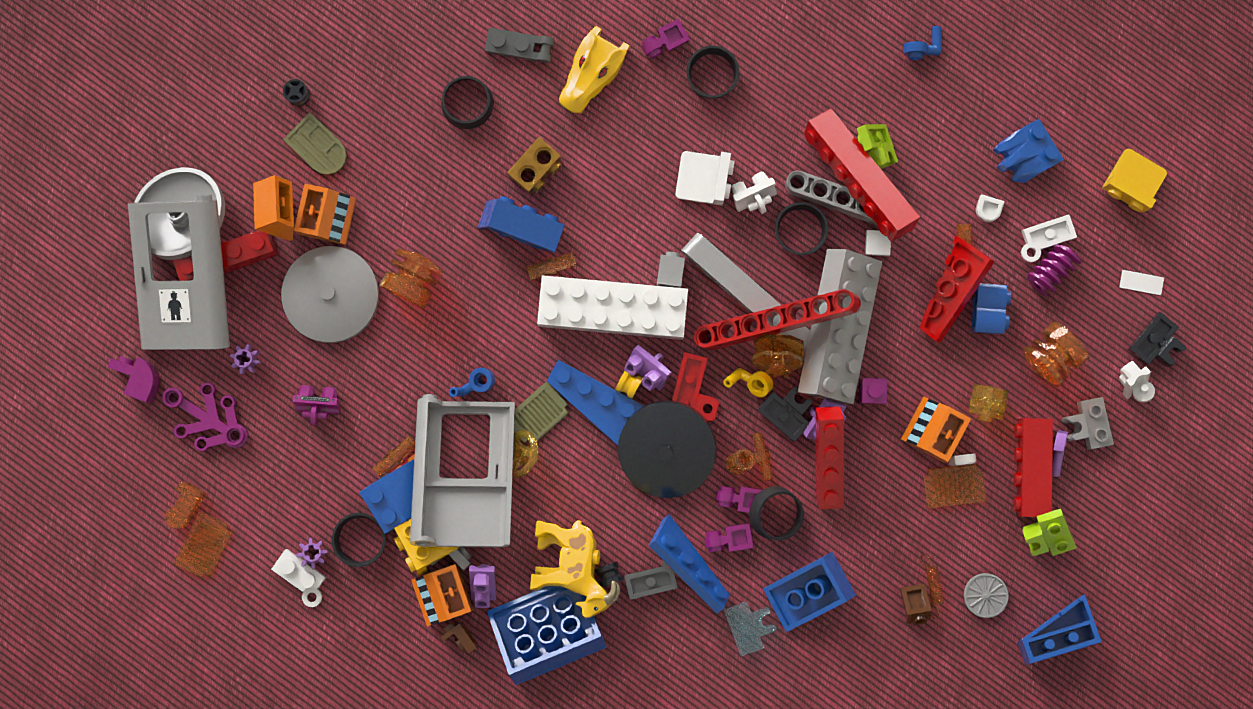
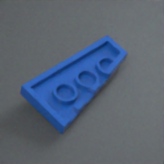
M560 360L557 361L547 380L552 387L617 446L620 434L627 420L634 412L644 406Z
M668 514L662 519L649 546L716 613H719L724 609L730 594L671 515Z

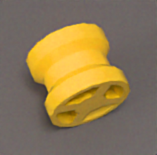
M624 371L615 391L624 392L627 394V397L632 399L643 378L641 376L635 377Z

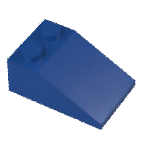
M414 459L359 492L385 534L391 533L395 530V527L411 519Z
M833 552L763 588L786 632L856 596Z

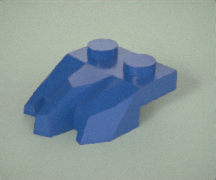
M1040 119L1003 139L993 149L996 154L1004 156L996 168L1002 173L1012 170L1014 172L1012 176L1013 182L1025 183L1064 160Z

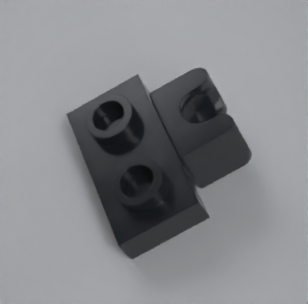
M1157 312L1127 350L1146 365H1149L1155 358L1164 366L1171 367L1175 364V360L1171 358L1170 350L1172 349L1178 353L1185 351L1186 346L1175 337H1172L1179 326L1163 313Z
M796 386L783 399L772 392L757 410L793 442L798 439L809 425V422L801 415L813 403L811 399H807L802 404H798L794 399L798 392Z

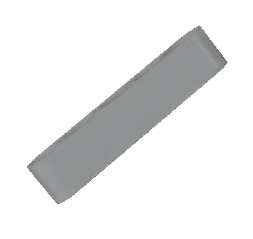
M798 170L791 172L787 177L785 189L790 195L877 225L872 218L860 210L859 202L850 195L847 187ZM793 178L800 179L803 187L799 189L793 188L790 180ZM816 186L823 187L826 192L825 196H816L813 188ZM844 194L848 198V204H839L836 196Z

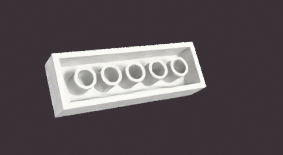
M542 276L537 324L539 327L683 340L688 289Z

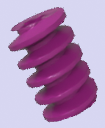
M1055 245L1053 247L1054 252H1049L1047 259L1040 261L1041 266L1034 267V273L1030 272L1027 275L1031 286L1045 297H1048L1046 290L1055 291L1052 285L1053 282L1058 285L1062 284L1059 276L1069 277L1065 271L1066 269L1075 270L1072 262L1082 263L1077 254L1067 246Z

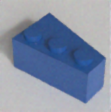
M503 196L500 199L497 198L486 202L477 228L482 230L487 228L499 233V236L513 238L522 244L549 253L556 251L565 225L558 222V217L550 214H545V216L536 214L537 210L527 205H523L522 208L514 205V200Z
M1085 594L1018 641L1025 666L1102 642Z

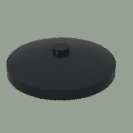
M657 401L641 407L627 420L620 434L618 456L625 475L637 488L652 496L674 498L696 490L708 478L716 458V440L708 421L694 408L677 401Z

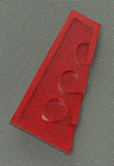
M957 235L953 241L955 245L951 255L948 254L944 263L946 268L943 276L938 279L935 286L937 287L933 299H930L919 329L940 343L995 262Z

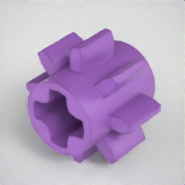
M249 344L246 345L245 349L236 346L237 352L235 355L230 354V357L234 358L235 362L231 367H240V374H245L246 369L255 373L253 367L256 364L262 363L256 357L260 352L258 350L251 352L252 346ZM242 356H247L250 358V361L244 363L241 361Z
M309 538V544L306 546L301 543L299 544L303 551L296 554L297 558L304 559L301 564L302 567L310 564L312 570H314L316 563L319 562L324 565L321 555H326L327 550L320 549L322 541L315 544ZM311 548L314 549V552H319L313 560H310L308 555L305 556Z

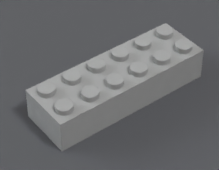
M827 249L818 295L846 289L859 296L861 306L852 315L811 325L798 388L799 393L821 399L828 398L834 402L854 403L882 261L847 249ZM850 296L844 298L842 302L844 308L850 305ZM824 302V303H822V304L820 305V307H819V312H820V314H823V313L826 312V310H827V303H826V302Z

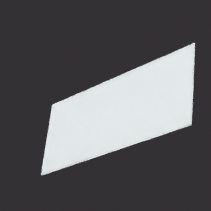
M1122 270L1120 288L1161 295L1164 277Z

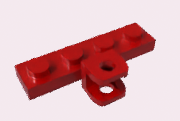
M684 352L672 401L689 405L697 410L707 421H712L716 417L719 402L713 397L699 394L708 358ZM705 404L712 406L713 409L710 413L703 411Z

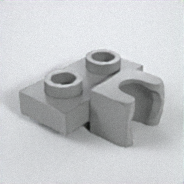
M1103 397L1077 402L1079 414L1063 417L1061 420L1064 424L1071 423L1074 426V432L1068 435L1067 441L1085 438L1087 450L1114 445Z

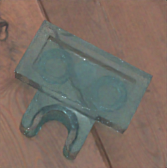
M747 601L723 609L741 657L763 649L760 636L777 630L773 624L766 626L762 624L763 616L770 613L768 606L751 612Z

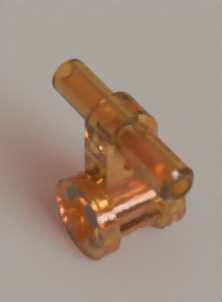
M754 433L752 436L756 453H752L748 449H740L728 456L726 466L731 473L741 474L751 469L754 464L759 463L763 480H772L769 450L765 448L762 433Z

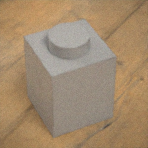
M666 252V255H661L657 286L681 288L685 258L680 257V253Z

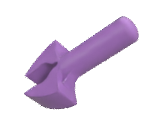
M1058 430L1052 460L1053 477L1060 476L1068 432Z

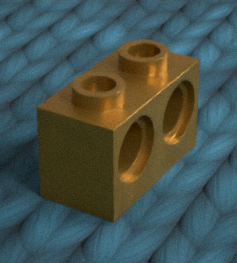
M538 137L507 172L508 177L529 195L533 192L538 193L546 184L545 178L549 174L554 175L561 167V155ZM541 154H548L551 156V160L547 164H541L538 162V157ZM525 172H533L535 174V178L531 182H524L522 176Z

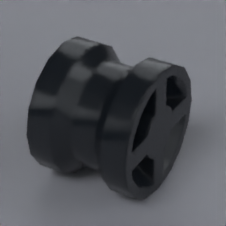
M291 79L283 87L284 97L293 106H303L309 101L310 91L301 80Z
M618 561L595 569L596 574L601 578L600 586L602 588L611 585V581L617 583L624 580L623 575L618 570Z

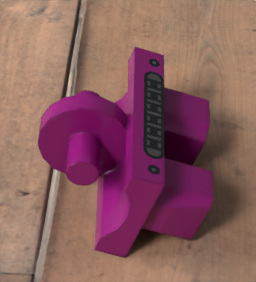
M301 385L298 395H293L292 402L295 404V410L302 412V418H310L311 425L317 426L318 420L327 419L328 414L340 413L336 388L325 387L323 388L322 397H314V387Z

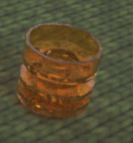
M398 248L395 254L404 261L402 263L392 259L391 264L398 268L399 271L397 274L386 271L379 286L415 305L425 308L432 293L424 288L425 283L437 285L438 281L429 275L431 273L441 277L443 270L437 267L433 261L416 252Z
M1054 321L1041 332V337L1045 343L1033 339L1031 341L1032 347L1026 346L1022 353L1039 376L1050 384L1060 387L1064 383L1063 378L1068 379L1071 376L1066 365L1073 369H1079L1089 359V354L1082 343L1068 329Z

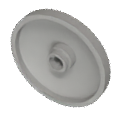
M175 168L157 175L142 188L134 203L197 201V196L212 195V200H217L220 228L225 216V200L220 187L209 175L194 168ZM186 212L150 213L148 215L151 255L166 260H177L192 256L189 217Z
M324 246L306 252L291 265L282 285V305L288 320L300 333L315 341L338 343L357 336L370 324L378 308L379 286L373 270L359 255L342 247Z

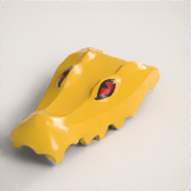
M597 26L589 32L578 47L567 84L559 98L563 108L573 113L581 114L589 101L595 98L605 86L612 82L619 73L625 56L630 49V45L625 42L618 48L599 37L602 29Z

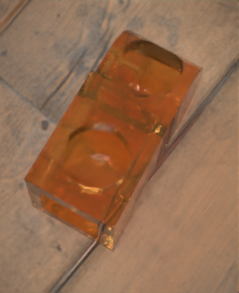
M180 481L176 490L181 492V495L174 507L169 509L165 515L167 525L174 529L188 526L207 494L186 481Z

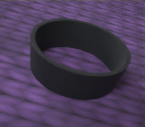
M706 46L691 56L687 65V79L692 89L701 97L707 99L721 98L728 94L737 84L739 65L734 55L727 49L720 46ZM719 55L725 58L732 66L734 73L733 83L726 92L719 95H707L698 91L692 84V67L703 56Z
M471 76L455 78L448 83L443 91L441 100L442 112L445 118L455 127L461 129L477 128L489 119L493 111L494 101L492 93L477 78ZM462 80H473L480 83L487 93V106L484 112L478 118L470 121H461L452 117L444 103V97L448 89L453 84Z
M805 202L793 203L784 208L777 217L775 233L780 245L786 251L796 255H807L817 251L825 243L828 235V222L824 213L818 207ZM791 211H809L818 218L821 224L822 235L820 241L813 249L807 252H794L788 249L780 240V222Z
M773 486L757 494L751 504L749 517L753 529L760 536L772 540H785L792 537L800 529L804 511L801 502L791 491L780 486ZM779 494L789 495L793 497L797 506L796 520L786 533L772 537L765 532L761 525V510L771 497Z
M365 513L349 514L342 518L335 526L332 533V547L336 556L343 563L353 567H364L375 562L382 554L385 547V533L374 517ZM355 518H368L374 521L382 531V547L374 558L360 562L348 558L340 547L339 536L342 528L346 523Z

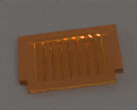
M977 464L928 469V476L924 477L928 508L986 502L983 471L977 470Z
M199 511L174 565L202 578L204 574L212 576L232 534V531L227 529L229 524Z

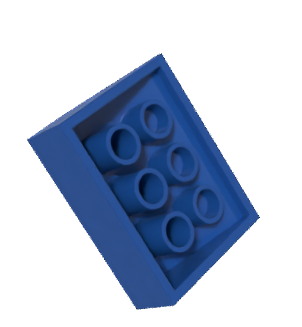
M546 586L487 611L508 674L515 685L607 648L595 616L585 618L582 614V608L576 605L577 602H584L587 596L560 586Z

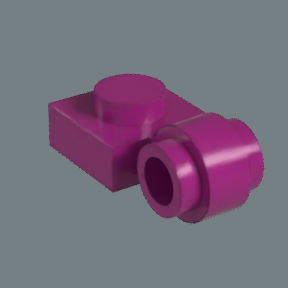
M676 19L657 29L660 38H655L654 35L645 38L641 42L643 45L641 48L646 56L653 59L663 53V46L670 52L686 44L690 39L680 20Z
M721 486L720 491L717 490L716 500H718L719 506L732 507L733 503L738 502L736 511L749 513L754 498L762 490L740 487L739 495H737V493H734L735 488Z
M750 523L725 527V536L721 535L720 530L706 532L707 537H704L705 546L708 547L709 552L723 550V545L726 543L729 552L753 548Z

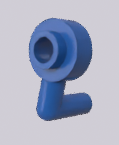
M941 26L932 27V45H927L926 42L921 41L907 42L903 44V55L908 56L909 60H921L924 55H940L942 53Z
M476 368L471 372L469 382L462 387L450 388L449 395L451 397H464L474 390L477 392H487L493 388L495 376L488 368ZM482 376H486V384L481 382Z

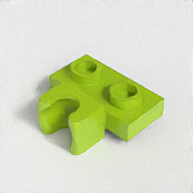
M869 124L857 128L859 143L864 148V151H870L868 154L880 169L898 162L886 124Z
M1061 509L1037 516V523L1027 525L1022 529L1026 543L1029 544L1033 556L1049 552V548L1053 556L1076 549L1074 539Z

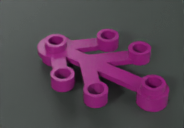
M206 382L200 387V393L204 396L207 412L186 400L183 392L177 388H168L164 391L162 400L166 406L180 407L201 420L200 422L188 425H176L174 435L177 438L185 439L193 433L216 429L222 434L210 438L198 437L195 440L194 446L198 451H207L212 446L224 443L229 447L239 448L246 443L248 433L244 426L238 424L235 413L237 401L233 396L225 395L220 400L221 407L225 409L227 424L219 420L214 397L216 393L214 384ZM210 385L212 388L211 393L205 394V387ZM176 393L178 400L173 403L171 396ZM227 398H230L232 400V405L230 407L225 406V400ZM180 427L186 429V433L183 436H180L178 433ZM238 431L240 437L235 441L232 438V434ZM202 439L206 441V446L203 449L199 447V441Z

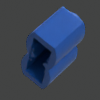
M980 283L973 294L972 333L1002 335L1005 330H1008L1010 318L1009 315H1006V306L1010 305L1011 292L1007 291V285Z

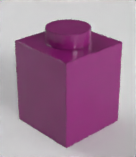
M860 379L859 404H887V379Z

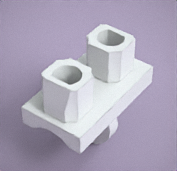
M760 172L752 177L755 186L748 189L744 182L732 185L734 204L738 212L746 208L751 212L758 208L760 213L763 214L766 212L765 205L772 202V196L777 195L774 179H769L764 172Z
M1133 361L1121 368L1120 372L1122 374L1118 380L1124 386L1123 395L1125 398L1129 399L1133 393L1134 398L1139 402L1150 401L1155 394L1154 386L1148 382L1150 370L1147 367L1140 370Z

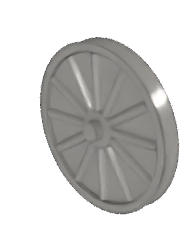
M978 574L972 577L965 586V604L973 614L979 617H995L1005 609L1008 603L1009 595L1005 583L993 574Z

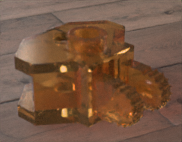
M765 334L754 339L753 365L765 370L766 374H769L771 378H775V375L780 376L783 374L785 378H790L792 371L802 367L803 340L792 335Z

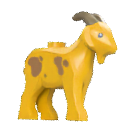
M580 520L573 524L572 529H563L556 524L543 521L536 522L535 537L538 538V550L546 549L551 544H557L562 548L559 558L560 567H536V574H531L530 589L540 590L545 586H560L587 596L584 602L576 603V605L582 608V614L585 618H591L614 604L620 595L618 583L611 581V591L607 594L594 579L595 564L598 565L600 562V550H596L597 542L592 530L583 526Z

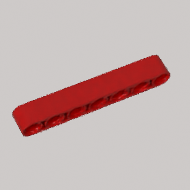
M841 289L701 326L696 330L694 340L702 348L717 350L852 315L860 309L861 300L857 294ZM850 296L851 303L848 307L844 308L842 302L845 297ZM826 302L827 310L825 313L820 314L819 307L822 303ZM803 308L804 315L800 320H797L796 313L799 309ZM779 314L781 317L780 323L774 326L773 319ZM756 320L757 329L751 332V323ZM734 327V335L729 338L728 330ZM711 332L712 339L706 344V335Z

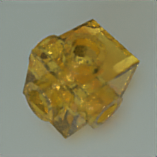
M974 384L972 397L969 402V413L977 415V420L992 423L993 419L1003 420L1007 406L1008 391L994 386Z

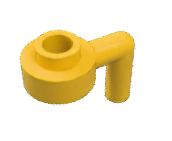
M738 368L723 381L724 385L729 388L739 379L747 382L749 391L757 397L766 396L773 388L771 377L763 371L751 374Z

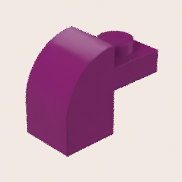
M120 356L119 360L111 358L108 368L130 375L123 394L153 404L159 388V375L156 368L149 361L138 357L136 362Z

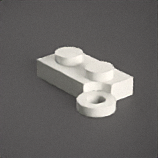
M1070 215L1023 229L1022 234L1026 245L1021 249V256L1026 262H1035L1040 258L1042 249L1077 238ZM1029 248L1034 249V257H1029L1027 255V250Z
M285 549L271 570L303 592L302 600L306 606L315 607L319 605L322 600L319 587L326 579V576L316 569L312 570L309 564L302 567L301 564L304 560L297 558L294 553ZM309 593L316 594L317 597L314 602L308 600Z

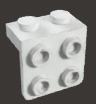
M684 151L681 155L676 197L682 200L722 206L724 198L729 199L731 184L726 183L727 176L733 174L734 161L730 160L731 153L721 152L720 156Z

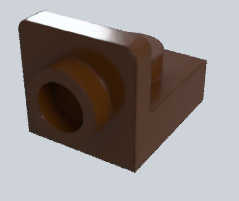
M925 584L901 588L900 593L906 613V623L921 625L930 620L932 609Z
M452 622L442 630L444 632V635L440 637L442 642L455 634L457 637L454 639L456 644L462 651L466 650L468 654L479 646L463 622L458 625Z

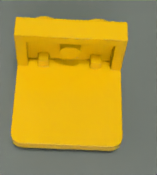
M1126 149L1123 151L1102 189L1107 191L1111 197L1129 204V207L1133 210L1144 213L1150 210L1156 202L1153 197L1165 179L1167 171L1137 152Z
M411 519L394 528L397 537L393 539L400 551L405 549L408 555L405 561L410 571L416 570L419 577L428 572L426 566L459 548L411 545Z

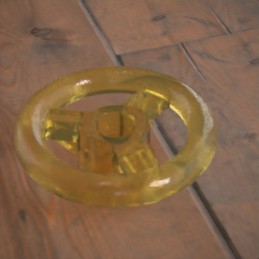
M519 430L514 433L513 446L515 451L512 477L520 478L528 474L538 460L537 440L527 430ZM520 438H527L530 446H524L520 442ZM525 465L521 470L517 471L520 466Z

